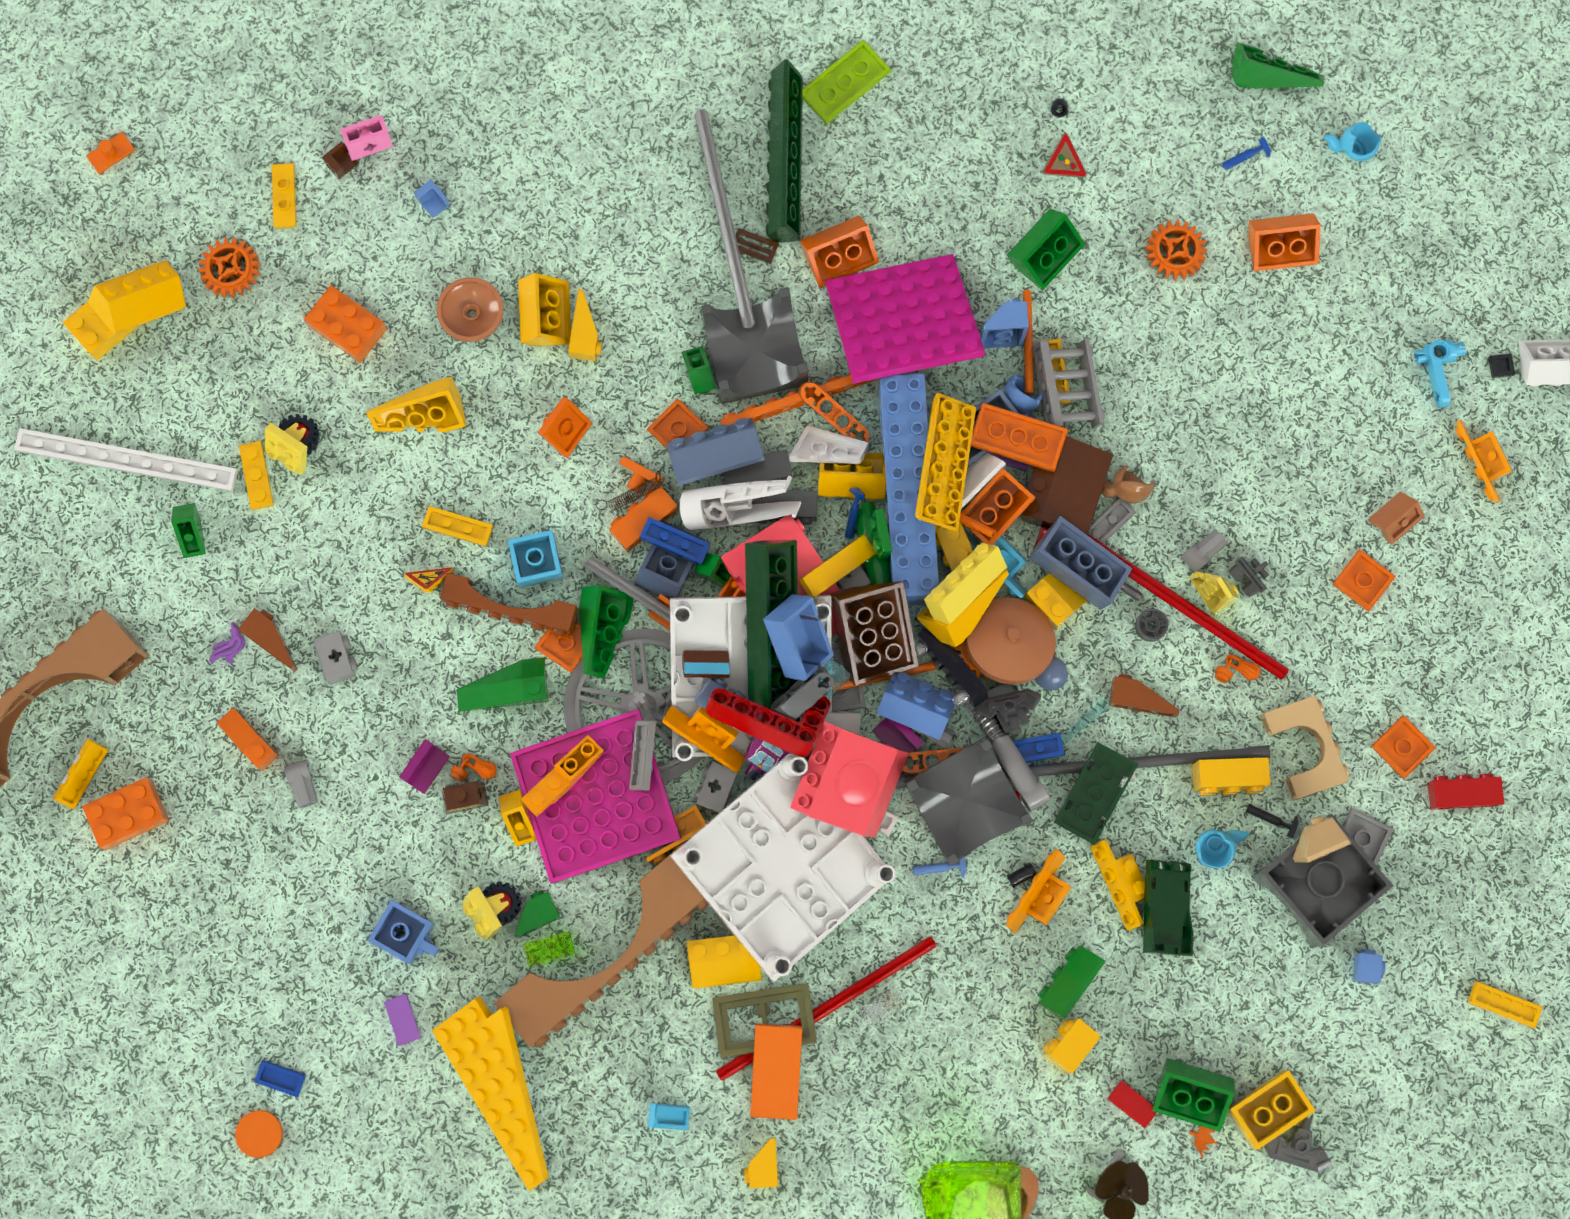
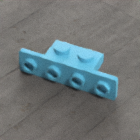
M965 530L972 548L975 550L980 543ZM1001 536L993 545L998 546L1007 565L1005 570L1008 571L1009 575L1004 583L1008 586L1007 589L1013 596L1023 598L1028 591L1013 576L1028 560L1007 539Z

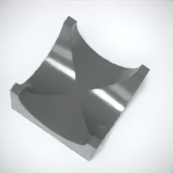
M789 287L781 288L771 299L752 306L755 325L752 328H744L742 326L739 309H715L710 304L701 306L703 324L722 404L798 388L803 383L808 382V367L803 359L797 336Z
M986 738L972 743L903 781L950 866L958 863L965 855L986 842L1012 829L1026 826L1033 822L1030 814L1026 811L1006 778L989 739Z
M1332 813L1324 816V818H1333L1348 837L1351 844L1310 862H1294L1293 856L1299 843V838L1273 861L1251 876L1257 884L1264 886L1273 893L1291 912L1303 929L1307 939L1306 942L1311 948L1324 946L1394 886Z

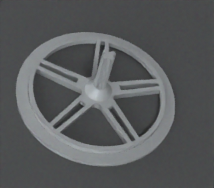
M633 629L621 633L623 635L620 642H617L614 651L630 646L633 692L630 695L583 687L588 675L584 674L582 658L572 672L565 691L564 719L567 732L570 733L583 728L580 719V700L626 710L627 712L640 709L643 721H654L657 724L659 720L653 717L651 711L659 713V707L664 705L666 700L662 694L670 691L671 685L655 692L649 690L643 644L661 646L671 650L670 633L655 629ZM639 644L643 676L642 684H637L634 645ZM581 692L621 698V702L616 704L581 696ZM664 724V726H665V727L671 732V734H672V729L669 728L668 726H666V725ZM655 726L657 734L672 748L670 739ZM692 757L688 761H681L677 758L670 763L659 766L663 783L688 772L703 757Z

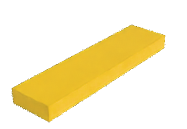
M864 534L800 578L799 582L808 596L815 598L876 553Z

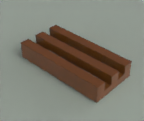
M738 228L735 235L737 243L769 254V257L738 245L739 252L771 264L779 243ZM742 235L772 247V250L740 239V236Z

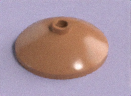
M474 277L462 278L452 282L441 293L437 303V317L443 330L452 338L463 342H477L489 337L500 325L503 317V302L496 288L489 282ZM470 311H475L476 315L474 317H469L468 313Z

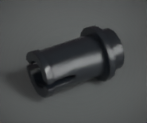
M1024 863L1022 868L1006 875L1013 889L1030 878L1033 880L1037 873L1031 863Z

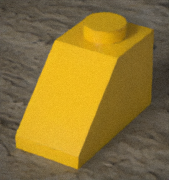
M521 790L499 796L500 813L516 847L537 840L527 807L521 802L523 797Z
M770 1138L749 1162V1169H744L745 1183H749L750 1188L778 1187L776 1138Z

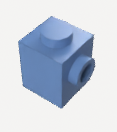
M1361 949V953L1354 954L1353 982L1381 983V975L1385 973V961H1382L1383 955H1376V950Z

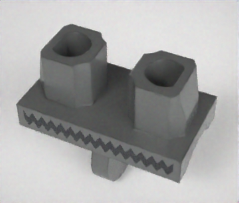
M1240 557L1228 572L1235 581L1243 575H1247L1250 582L1242 587L1244 593L1251 597L1258 592L1262 593L1268 589L1257 576L1258 573L1263 579L1269 576L1264 569L1269 565L1267 561L1260 564L1254 558L1250 561L1255 568L1253 570L1246 560Z

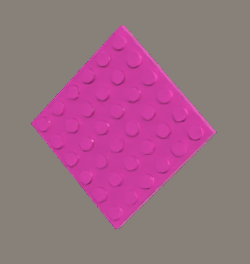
M954 254L825 280L853 384L985 356V350Z
M640 709L510 753L522 794L525 796L554 769L556 763L587 735L604 750L587 772L555 804L552 803L538 817L527 808L550 884L680 840L681 835L654 752L650 790H629L635 722L643 721Z

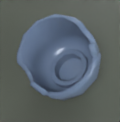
M1053 656L1047 669L1035 679L1036 683L1047 691L1057 690L1064 686L1068 678L1065 663L1060 658Z

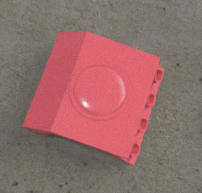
M824 721L809 758L808 769L801 778L790 808L808 817L850 832L876 838L909 753Z

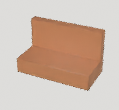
M1399 492L1372 515L1368 521L1381 529L1385 540L1392 545L1425 516L1417 500Z

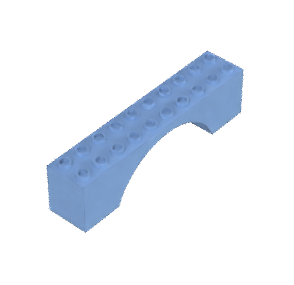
M925 374L893 375L879 378L878 384L880 434L886 478L888 532L892 546V552L889 555L891 582L903 581L908 606L926 605L924 599L939 585L935 525L918 520L915 517L928 435Z

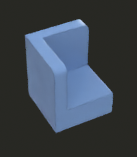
M431 179L414 192L416 199L433 218L450 205L446 196Z

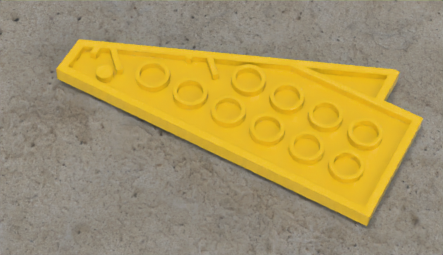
M479 996L434 1028L432 1032L528 1191L549 1179L509 1011L507 1006L492 1015L481 996Z

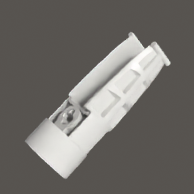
M788 476L787 480L754 481L684 490L680 498V514L685 527L689 531L754 523L791 514L795 518L801 502L786 501L752 504V499L785 493L792 479L791 476Z

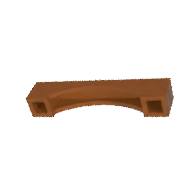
M451 573L446 575L440 599L448 608L458 610V607L467 608L466 612L475 615H479L480 612L486 613L489 618L500 621L502 617L510 619L509 623L522 626L525 623L531 625L530 628L534 630L544 631V628L553 630L552 634L565 637L566 634L573 635L579 614L577 605L554 600L553 604L540 608L509 607L482 596L472 588L473 582L469 578Z

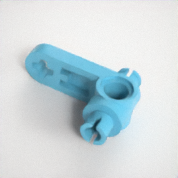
M1436 340L1431 344L1424 345L1423 350L1414 351V358H1418L1415 360V363L1417 365L1426 363L1438 408L1449 407L1450 394L1442 364L1455 362L1458 356H1465L1466 348H1462L1465 346L1464 342L1454 344L1453 340ZM1433 350L1440 351L1442 357H1437Z

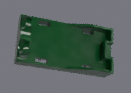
M1097 742L1056 816L1054 823L1095 845L1134 774L1138 763ZM1092 758L1095 760V762L1089 770L1087 769V766ZM1125 776L1127 780L1122 788L1119 784ZM1069 799L1073 800L1069 810L1064 809ZM1103 816L1105 820L1102 823L1101 827H1098L1097 825L1100 822L1101 817Z
M1146 860L1143 953L1193 956V927L1189 910L1190 863Z

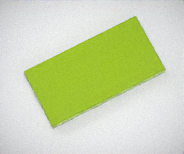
M863 39L803 88L802 99L827 125L890 74L892 70Z

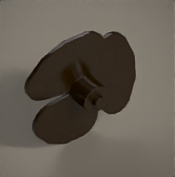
M1116 1161L1106 1167L1099 1176L1095 1187L1096 1197L1102 1200L1112 1197L1104 1204L1103 1213L1108 1219H1133L1136 1206L1130 1199L1138 1205H1145L1149 1201L1148 1180L1145 1172L1137 1163L1129 1162L1126 1165L1123 1161Z

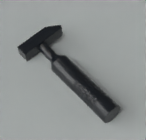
M1248 804L1245 811L1275 826H1283L1289 829L1287 833L1289 838L1294 837L1299 824L1297 816L1294 817L1292 824L1289 825L1283 822L1280 817L1251 804Z

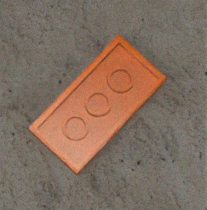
M982 402L972 433L971 447L1055 473L1068 429Z
M756 1023L750 1117L797 1120L803 1026Z

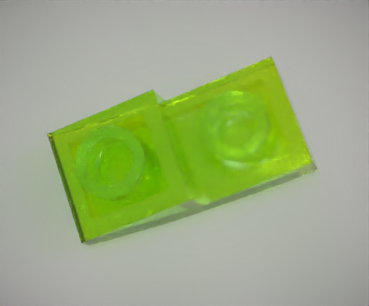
M570 931L523 944L528 967L575 954Z

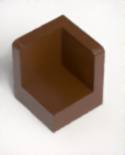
M342 141L322 157L325 165L339 180L358 165L357 160H351L349 152Z

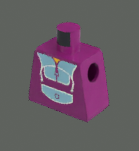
M753 736L744 754L745 760L750 763L744 774L751 780L756 781L761 772L766 774L790 752Z

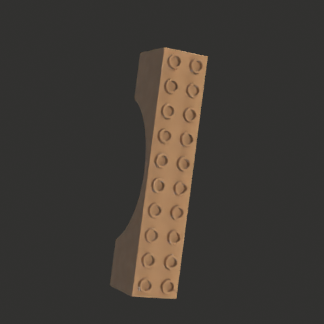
M102 609L101 611L94 612L89 617V621L84 626L77 627L67 641H62L56 645L51 655L40 659L35 669L23 674L19 678V683L13 688L6 689L1 694L0 787L11 778L8 770L7 753L14 725L24 709L37 696L58 684L79 679L99 680L116 686L150 656L118 619L106 610Z
M670 855L639 880L642 892V913L639 927L628 949L615 963L596 975L574 981L548 980L529 973L494 1003L498 1010L507 1006L512 1027L529 1047L534 1048L536 1046L540 1048L550 1040L548 1037L553 1031L558 1033L568 1025L566 1020L570 1016L577 1017L586 1009L584 1005L589 1000L595 1002L604 994L603 988L607 985L614 986L622 979L620 976L622 972L626 969L629 972L640 964L638 959L645 954L648 957L658 948L655 944L661 939L667 941L675 934L673 930L679 924L685 926L693 919L691 914L699 909L701 912L709 905Z

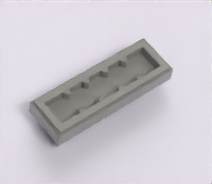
M654 721L635 722L629 790H650L653 749L655 747L656 722Z

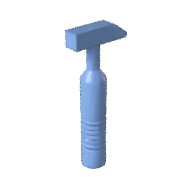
M965 856L959 863L950 866L947 862L913 866V874L946 872L951 868L960 867L961 877L963 878L967 872Z

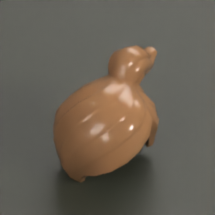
M1128 465L1118 470L1113 479V484L1107 479L1105 480L1101 493L1107 498L1118 496L1129 503L1142 502L1154 489L1153 481L1150 484L1144 483L1135 474L1126 470Z

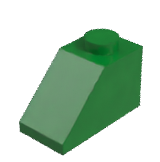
M703 346L682 351L681 353L694 394H704L712 389H716L711 367Z
M191 503L173 507L171 523L183 558L206 554L201 520L196 504Z
M707 553L702 565L697 564L694 570L705 580L721 588L724 587L731 576L721 556Z
M540 890L530 895L531 900L526 901L515 931L518 938L561 918L548 891L544 893L543 890Z

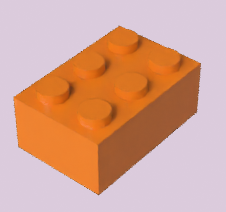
M332 285L329 286L304 318L308 327L359 363L364 360L387 330L383 321Z
M147 777L82 806L99 848L108 850L170 821L153 780Z

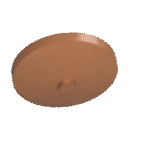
M1003 597L991 601L972 633L965 639V646L970 660L985 676L1004 684H1022L1036 679L1047 669L1055 653L1056 638L1050 621L1040 609L1018 598Z

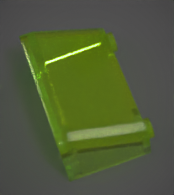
M945 1161L932 1165L919 1178L926 1219H1021V1167L1017 1161Z

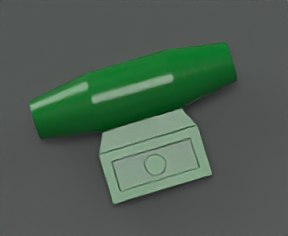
M873 502L858 504L860 508L857 517V536L859 538L865 534L876 553L863 563L871 585L891 582L889 555L892 552V546L884 509H876Z

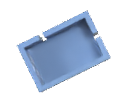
M792 594L763 619L786 678L806 681L818 670L817 666L821 667L834 656L821 619L814 618L819 613L813 597Z
M899 672L892 675L876 714L940 740L958 696L953 695L948 690H935L934 686L930 683L910 677L905 672Z

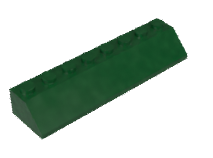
M786 59L771 71V79L768 81L771 100L768 101L770 141L767 142V149L770 157L767 162L769 182H767L766 188L769 202L766 204L768 214L766 234L777 243L800 241L803 76Z
M761 540L745 543L748 700L770 710L772 703L786 693L794 683L799 681L798 679L786 678L784 676L763 621L767 615L792 594L798 595L797 540Z

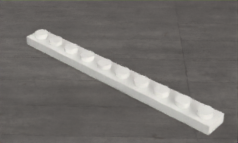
M19 428L14 448L15 451L230 492L234 490L238 470L235 468Z

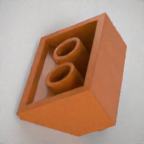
M1315 214L1249 220L1248 239L1253 270L1263 271L1319 264L1321 224Z
M860 215L800 240L805 258L819 288L826 285L825 280L848 276L879 263L869 227Z
M1002 468L961 512L995 529V536L990 538L967 525L965 526L984 543L993 545L1036 497Z

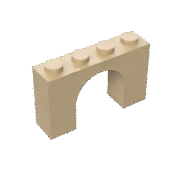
M1315 695L1261 715L1268 737L1290 729L1299 728L1312 733L1319 742L1321 755L1317 765L1309 771L1285 780L1293 801L1349 781V770L1346 764L1341 762L1339 745L1332 739V727L1328 721H1325L1322 714L1324 707Z

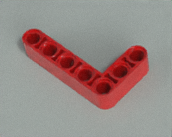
M716 688L711 692L705 710L708 716L796 756L806 757L812 750L831 703L823 695L811 708L805 711L801 723L725 689Z

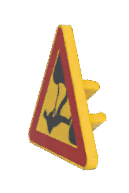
M453 567L406 572L404 576L422 591L433 593V588H439L440 582L446 578L447 573H452L454 570Z

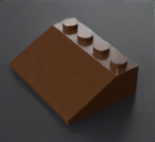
M1066 436L1055 473L1034 466L1027 490L1036 498L1020 515L1022 521L1050 528L1057 518L1061 516L1088 536L1113 454Z
M903 581L857 586L830 593L846 678L854 685L919 667Z

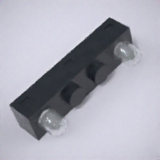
M927 628L917 634L920 642L915 645L917 659L929 654L934 667L938 671L942 669L946 674L945 679L950 686L958 688L959 692L952 697L954 706L962 707L969 702L973 707H976L988 698L987 688L950 645L940 642Z

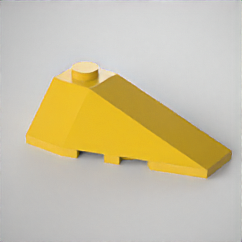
M452 376L428 383L370 409L366 413L374 430L378 432H402L404 427H417V432H424L425 427H438V432H448L466 427L461 395Z
M1004 570L951 624L935 621L928 607L916 617L940 642L957 647L972 633L1009 573L1007 570Z

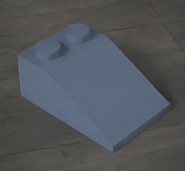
M664 522V524H667V525H669V526H671V527H673V528H676V529H678V530H680V531H683V532H685V533H687V534H690V535H692V536H694V537H696V538H699V539L705 541V539H702V538H700V537H698V536H696V535H694V534H691V533H689V532H687V531H685V530H683V529H681V528H678V527H676V526H674V525H672V524H670V523H668V522ZM652 545L639 568L634 584L658 596L662 594L669 600L670 598H678L693 568L694 562Z

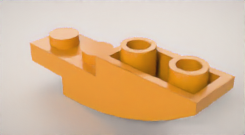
M587 735L554 765V769L521 798V802L538 817L552 803L555 804L587 772L604 750Z

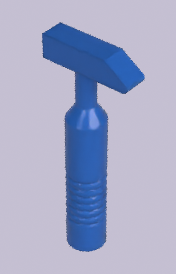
M1265 137L1258 140L1261 146L1255 149L1250 148L1222 162L1224 169L1228 170L1254 157L1261 150H1264L1267 157H1270L1271 149Z
M859 488L849 489L855 495V499L850 508L845 537L848 539H852L854 536L860 508L858 502L865 499V494Z

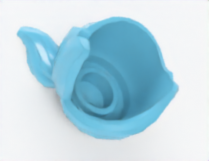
M1359 122L1347 128L1341 139H1338L1335 135L1324 136L1330 150L1334 152L1344 151L1347 156L1355 161H1366L1374 156L1379 149L1382 139L1365 122Z
M1211 829L1202 833L1195 847L1199 863L1205 867L1216 869L1226 867L1234 859L1236 843L1247 838L1249 832L1229 830L1226 832Z

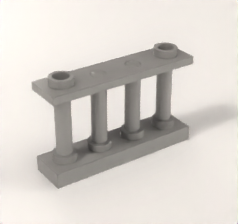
M1084 338L1077 344V348L1057 350L1049 348L1048 341H1039L1032 348L1039 392L1043 393L1041 403L1045 422L1063 427L1064 422L1090 421L1092 429H1097L1104 423L1105 413L1101 408L1092 358L1093 348L1090 345L1089 338ZM1079 357L1081 369L1055 371L1053 369L1052 359ZM1083 378L1084 391L1059 392L1057 390L1056 380ZM1087 400L1089 412L1063 413L1060 410V401Z

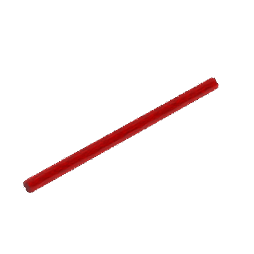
M1088 534L1090 538L1133 568L1128 575L1129 578L1279 679L1285 678L1289 671L1287 667Z
M926 938L813 1009L814 1024L934 949L936 943L933 938ZM801 1018L795 1020L789 1025L802 1026ZM754 1053L740 1055L717 1069L716 1073L719 1079L724 1081L751 1064L754 1060Z

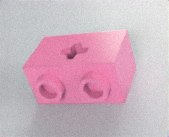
M382 115L340 129L352 161L393 147Z

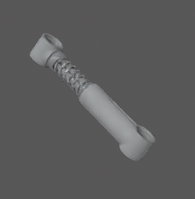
M957 687L953 688L954 694L960 698L961 706L968 708L970 713H973L972 716L976 717L979 727L983 728L982 732H986L985 736L989 737L997 760L1016 787L1026 808L1032 812L1049 802L1051 799L1045 787L1037 780L1010 736L1002 733V729H999V724L995 723L996 719H986L974 712L975 707L969 703Z

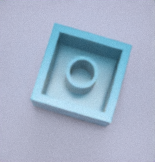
M552 530L508 540L519 588L564 579L556 540Z

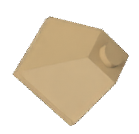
M1321 815L1311 819V824L1304 827L1293 859L1294 862H1310L1351 843L1333 818H1324Z

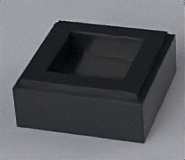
M1512 353L1488 357L1492 378L1515 375Z

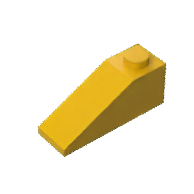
M578 289L568 354L570 358L596 361L597 355H601L602 342H599L582 289Z

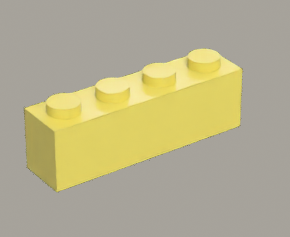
M986 543L978 545L924 599L935 621L951 624L1007 568L998 546Z

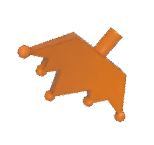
M1202 1126L1199 1127L1198 1132L1192 1130L1189 1132L1190 1135L1196 1136L1194 1146L1200 1153L1201 1158L1204 1157L1202 1150L1209 1151V1148L1206 1147L1207 1144H1218L1209 1134L1211 1132L1215 1133V1130Z

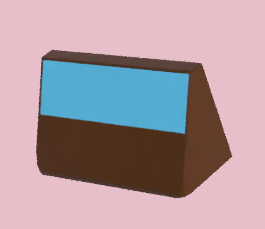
M684 650L682 655L683 676L691 678H730L728 651Z

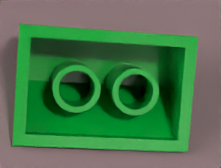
M1049 209L1011 249L1007 256L1018 271L1043 291L1085 246V243L1065 213Z
M1078 946L1076 949L1072 947L1064 957L1067 962L1063 968L1060 966L1056 968L1051 975V978L1054 980L1050 986L1044 985L1037 995L1040 997L1037 1003L1059 1019L1067 1017L1106 962L1082 946Z
M1166 1058L1158 1082L1152 1111L1221 1132L1235 1094V1080Z

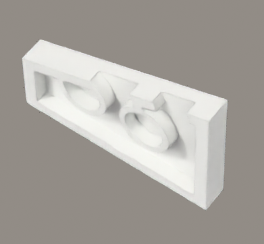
M806 426L790 454V462L861 464L869 449V442Z

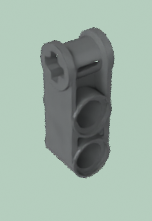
M818 666V670L806 681H797L786 693L778 697L772 703L771 710L796 721L803 712L811 708L819 698L833 687L834 681L832 676L824 667ZM822 677L824 680L820 682L818 678Z

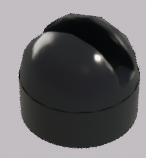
M1056 98L1051 104L1052 115L1055 117L1067 115L1069 107L1067 101L1064 98ZM1058 105H1061V106H1062V110H1059V111H1062V112H1057V111H1058Z

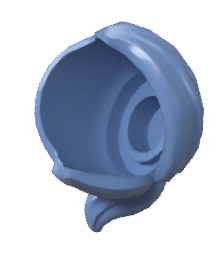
M1019 374L1010 377L1003 391L1005 396L1019 414L1035 419L1030 412L1038 408L1042 401L1043 393L1041 392L1035 397L1033 395H1026L1025 379L1019 376Z

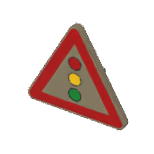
M1067 133L1063 134L1042 170L1043 174L1086 177L1087 173Z

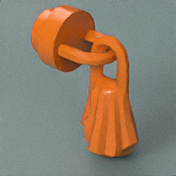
M1230 654L1225 658L1227 665L1225 667L1217 666L1214 677L1222 683H1227L1234 675L1229 670V667L1241 673L1247 680H1255L1261 675V669L1257 663L1248 662ZM1233 659L1239 662L1237 666L1232 664Z
M470 753L462 757L460 767L453 765L450 770V776L459 782H462L463 779L466 780L469 776L465 771L467 766L473 769L483 780L491 779L497 773V767L494 762L482 760ZM470 758L475 760L474 764L469 763Z

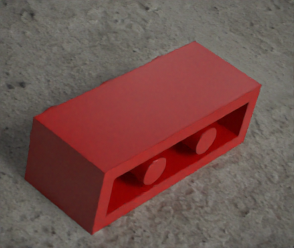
M1493 773L1480 774L1479 778H1471V775L1456 776L1457 779L1448 780V776H1436L1433 781L1428 782L1430 810L1504 805L1502 777H1494Z

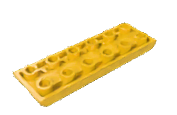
M937 393L932 403L915 517L918 520L956 533L959 527L976 407Z

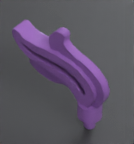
M234 622L231 623V639L229 641H221L213 646L212 649L215 651L210 656V663L225 657L226 661L232 664L234 663L233 657L244 648L245 638L238 630L239 627H236Z

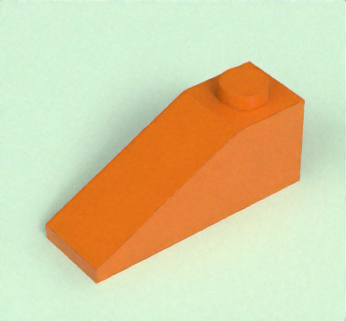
M234 707L217 722L219 727L258 769L264 771L279 756Z

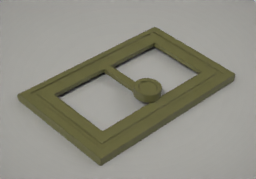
M809 983L712 998L720 1058L754 1053L755 1040L731 1043L727 1009L758 1004L756 1008L757 1014L762 1017V1023L767 1024V1016L771 1011L767 1003L798 998L801 1025L803 1026L801 1045L817 1043Z

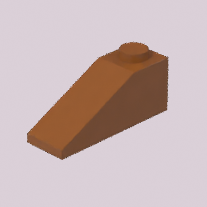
M254 608L238 630L296 672L298 668L277 625L271 621L274 617L264 609L259 612Z
M1119 674L1118 677L1115 676L1112 679L1108 706L1175 718L1179 715V709L1140 681L1132 679L1131 675Z

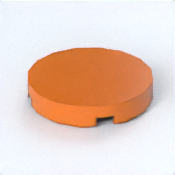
M263 1110L249 1112L242 1117L235 1132L236 1143L240 1150L249 1157L254 1158L266 1157L272 1154L281 1144L283 1137L282 1124L279 1119L269 1111Z

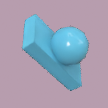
M650 1103L648 1127L688 1130L690 1106Z

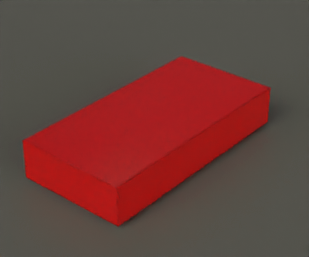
M1122 1080L1107 1098L1144 1129L1157 1114V1112L1152 1111L1153 1105Z

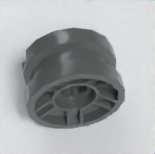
M1146 609L1136 619L1135 630L1137 635L1144 641L1149 642L1161 639L1168 630V618L1158 609ZM1149 621L1152 623H1156L1154 629H1150L1148 627Z

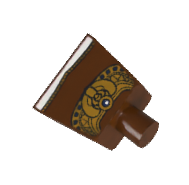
M473 781L445 787L442 790L446 815L489 806L484 783Z

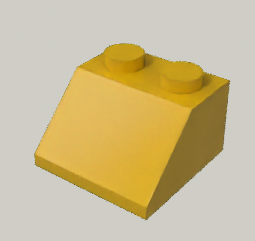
M1050 573L1032 587L1024 597L1029 603L1043 612L1054 630L1087 602L1085 598Z

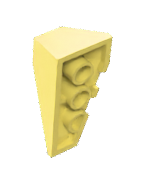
M1198 571L1192 573L1189 577L1212 615L1239 599L1237 587L1226 578Z

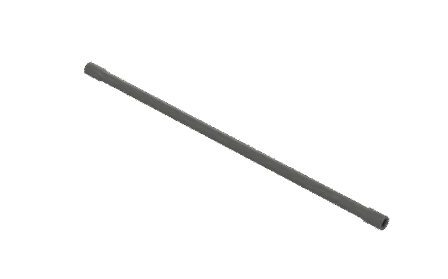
M1269 745L1240 749L1128 758L1138 763L1137 768L1194 764L1198 760L1270 759ZM1090 760L1087 769H1091L1095 760ZM1087 761L1028 766L1035 776L1081 773ZM1002 768V770H1003V772H1004L1006 778L1009 779V776L1007 775V773L1005 772V770ZM901 774L895 789L905 788L906 786L903 781L914 775Z

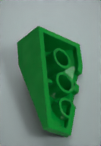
M1237 42L1231 75L1235 84L1241 88L1323 87L1325 83L1321 74L1297 64L1289 67V64L1282 60L1283 58L1276 56L1271 60L1263 55V50Z
M601 585L582 587L579 615L584 674L601 679L605 678L614 657L613 651L617 642L621 641L623 636L621 634L622 630L631 618L633 598L626 593Z
M545 657L520 660L458 688V712L549 702Z

